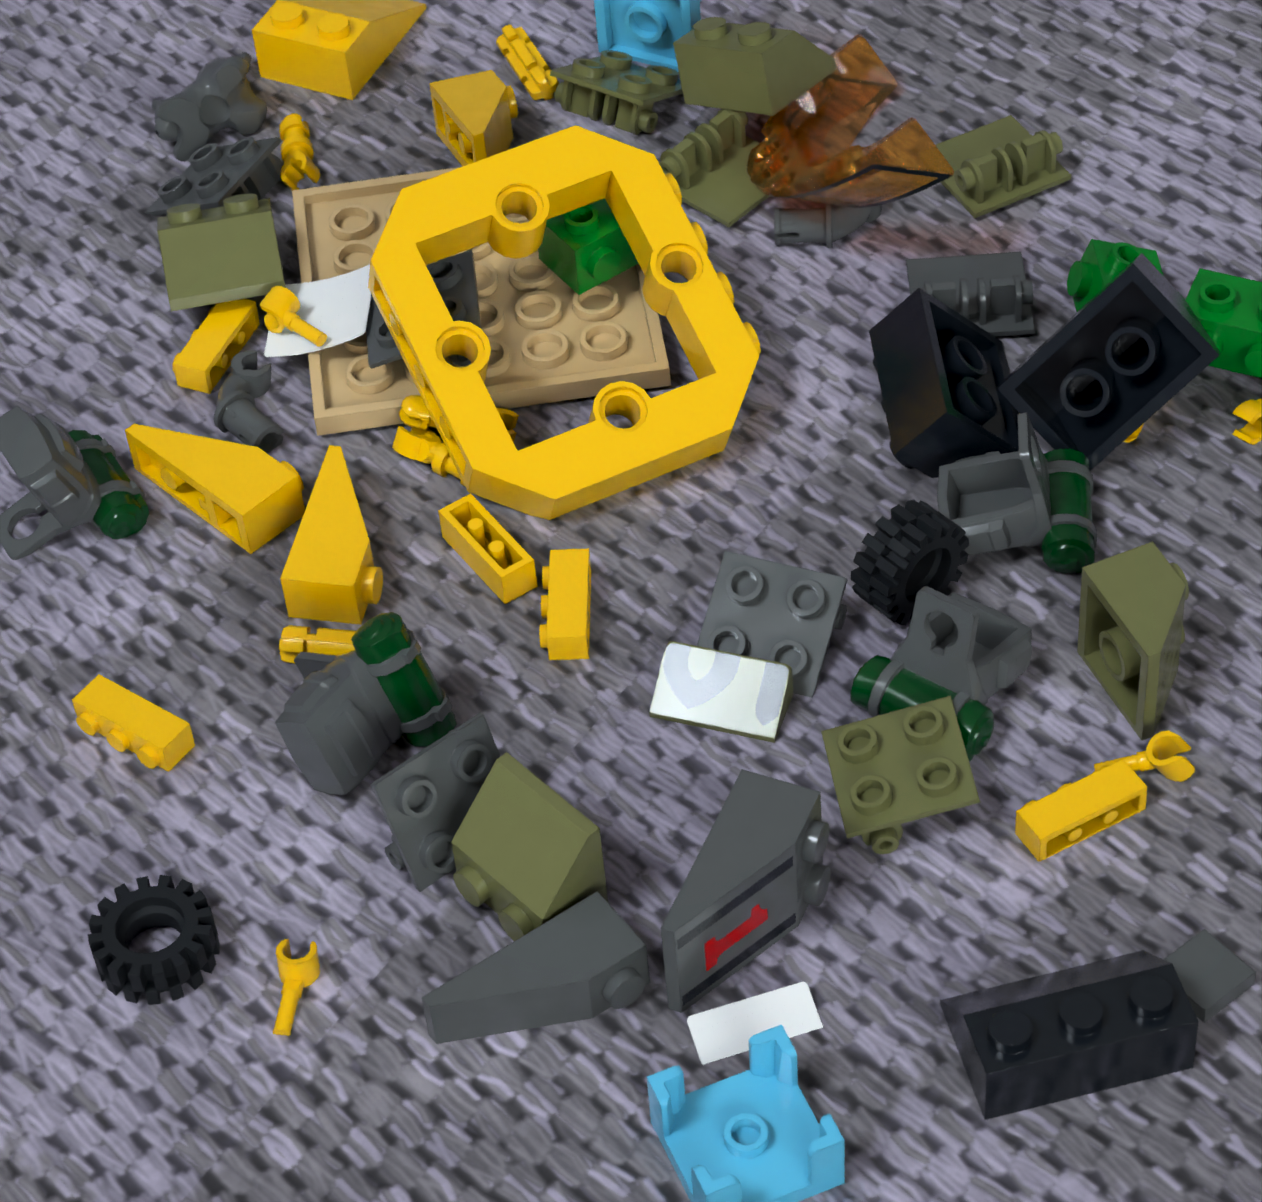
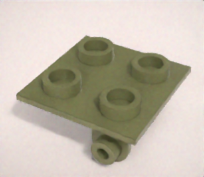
M613 50L602 51L600 56L591 59L576 58L573 60V64L553 69L550 72V76L564 80V82L557 86L555 91V101L561 103L564 111L586 118L589 116L594 121H597L602 115V121L605 125L610 126L616 120V128L638 135L641 131L650 134L655 130L658 122L657 113L652 111L655 102L683 94L676 70L658 65H651L645 68L633 64V57L631 55Z
M721 109L718 111L717 116L709 121V124H700L695 128L694 132L685 135L683 141L675 147L662 152L659 164L664 174L670 172L675 177L681 191L682 202L730 227L770 196L761 193L757 188L762 186L754 182V168L763 145L745 136V126L748 124L747 114L742 111ZM769 148L762 165L761 183L764 186L781 188L803 171V166ZM763 187L770 195L779 190Z
M1012 115L916 152V157L930 172L952 175L941 183L974 218L1071 180V174L1056 160V155L1063 151L1060 136L1056 132L1047 133L1045 130L1038 131L1032 136Z
M951 696L821 731L846 837L848 839L862 835L864 843L868 846L871 845L873 851L877 854H888L898 848L899 840L903 835L901 825L903 823L980 803Z

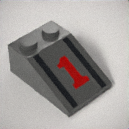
M741 770L661 926L668 1009L680 1013L685 1011L798 927L809 904L814 906L821 905L828 890L831 868L823 865V854L829 837V824L822 822L820 791L747 770Z

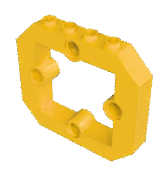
M574 125L401 189L371 258L368 288L469 493L531 516L551 520L724 451L761 353L760 342L752 325L749 322L742 323L733 306L734 294L728 278L721 271L716 273L707 256V241L701 227L697 222L690 223L681 206L682 195L675 177L670 172L664 174L654 154ZM605 198L645 275L642 291L646 303L655 312L666 316L698 380L650 398L643 388L634 383L624 381L610 383L600 389L596 395L587 424L517 451L484 384L491 351L489 339L483 330L473 323L460 320L453 321L426 265L487 242L494 251L504 257L514 259L528 257L536 252L542 244L548 219ZM514 213L520 214L529 221L521 224L514 223L505 216ZM664 273H679L688 282H672L665 277ZM451 355H461L469 359L472 364L467 367H454L447 363L445 358ZM622 415L628 418L633 426L624 429L617 428L610 424L606 417Z

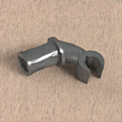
M873 178V188L861 193L852 189V180L844 183L843 206L832 207V203H826V208H775V245L812 242L826 243L827 248H832L833 242L844 238L864 223L871 222L880 216L882 205L851 208L882 202L880 182Z
M257 351L239 352L232 358L231 374L223 381L217 395L216 411L213 420L215 426L222 432L226 433L229 431L245 445L259 447L268 453L281 445L284 438L281 434L284 431L255 406L254 399L264 395L271 385V363L257 369Z

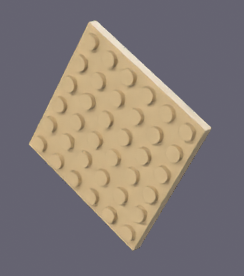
M460 167L292 190L301 283L336 277L369 265L401 189ZM514 213L505 216L514 223L521 224L529 221L520 214ZM488 242L468 249L472 250L474 254L481 328L487 335L491 346L484 384L496 408L510 409L594 397L603 387L619 381L634 383L643 389L671 386L670 367L659 315L645 301L642 291L645 275L639 264L578 295L539 259L538 249L528 257L518 259L502 256L494 251ZM366 332L362 336L337 346L308 353L317 436L404 424L399 417L402 401L410 395H420L403 358L373 369L369 367ZM448 357L445 358L446 362L449 363L450 365L454 366V367H460V368H461V367H467V366H469V365H466V366H458V365H455V364L452 362V360H450Z

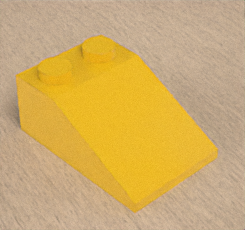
M277 0L252 29L260 77L353 100L426 10V4L412 0Z

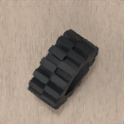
M909 500L906 502L905 508L898 504L891 509V519L888 520L882 516L875 523L879 530L874 536L869 533L866 534L862 543L867 548L865 552H856L853 562L859 567L851 571V580L855 582L852 586L854 592L880 613L899 625H907L909 618L912 619L916 594L924 586L949 596L951 591L947 587L951 581H959L963 572L957 568L959 565L967 563L969 555L964 551L969 546V538L964 535L966 533L964 529L921 500L919 503L916 500Z
M160 875L158 886H151L148 876L136 878L139 889L129 892L124 883L114 889L117 898L115 903L104 897L97 905L100 916L91 915L88 924L91 934H88L91 952L101 980L106 981L108 990L114 995H118L123 990L125 1000L137 1004L141 993H145L148 1005L161 1004V992L170 991L174 1001L184 997L181 985L187 982L196 990L204 983L201 970L212 973L216 966L214 954L220 953V943L212 910L208 906L207 898L202 891L199 890L194 893L192 883L184 879L175 888L172 876ZM169 926L180 933V936L171 945L162 950L151 953H138L129 950L134 937L147 929Z

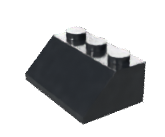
M1141 253L1010 373L997 390L1019 413H1028L1033 428L1054 450L1074 449L1082 452L1089 460V471H1091L1221 353L1184 297Z
M921 288L914 291L869 330L874 354L873 365L878 374L882 393L881 405L886 413L891 438L890 449L903 466L908 469L916 468L931 478L939 477V466L954 463L956 460L984 455L988 452L999 451L1001 454L1019 451L1017 414L1020 413L997 390L1010 374L1001 340Z
M1143 950L940 1000V1006L985 1120L1191 1069L1194 1066L1199 1021L1173 964Z

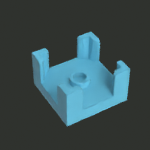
M594 0L599 52L601 53L605 50L619 51L631 55L633 61L665 66L679 72L673 42L693 30V25L701 20V0Z
M782 1024L750 1037L748 1041L749 1070L685 1094L684 1074L679 1065L647 1076L651 1124L691 1202H799L845 1183V1140L831 1114L822 1116L819 1125L798 1086L797 1053Z

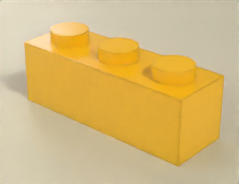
M239 299L217 303L210 308L205 320L198 329L193 331L186 346L173 360L172 369L178 386L208 394L212 392L230 367L232 358L242 350L260 325L256 301Z
M471 493L438 510L442 537L504 604L538 587L534 559Z
M589 548L550 550L549 566H542L543 590H548V595H541L542 619H547V624H540L539 638L540 648H548L549 660L589 659L592 572Z
M100 674L72 699L77 716L76 722L86 734L93 736L97 732L105 736L108 743L115 750L124 752L128 749L134 752L140 762L150 769L159 766L169 772L195 746L190 723Z
M1124 759L1108 766H1101L1092 774L1074 783H1066L1057 791L1023 805L1021 809L1016 811L1015 834L1040 862L1145 810L1147 785Z

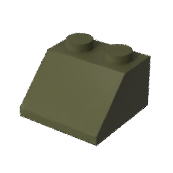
M709 17L697 21L693 25V30L673 42L685 104L773 116L837 70L833 57L795 30L771 28L770 24L766 22H753L742 25L726 23V20L722 17Z
M240 194L224 199V206L201 210L200 204L197 203L183 204L169 208L166 211L167 216L157 218V232L171 311L267 295L274 286L285 287L281 256L269 198L258 200L256 194Z
M1153 541L1082 567L1077 652L1141 741L1154 736L1179 667L1180 646L1185 640V632L1182 625L1184 603L1189 597V587L1182 569L1174 562L1169 563Z
M506 752L496 759L451 841L456 867L453 879L459 892L470 904L479 907L485 903L498 914L504 931L513 941H516L598 891L607 902L608 895L600 828L509 753Z

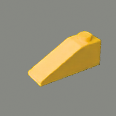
M493 70L429 83L436 133L462 167L508 150L513 140L511 119L518 116L517 101L513 88L510 85L506 86Z
M133 424L125 429L134 468L250 554L304 515L305 506L302 497L304 484L299 473L288 462L277 461L259 447L139 424Z
M329 445L280 580L288 617L361 625L368 604H378L383 588V572L381 567L374 566L370 540L341 446Z

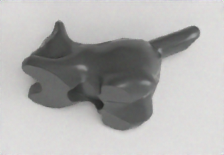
M243 52L238 56L217 57L206 63L198 72L195 82L188 85L180 93L165 100H154L152 102V108L155 111V133L162 140L176 142L173 154L177 160L183 162L189 160V157L196 150L209 144L212 136L223 129H234L242 135L253 134L261 128L267 116V106L263 100L255 96L246 78V74L251 66L250 54Z

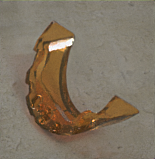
M861 34L854 36L830 55L835 59L837 70L778 113L770 116L761 129L766 139L750 151L747 162V173L751 177L750 180L765 195L851 208L873 207L894 202L936 185L954 174L951 165L915 118H909L892 132L869 146H851L870 116L897 87V81Z

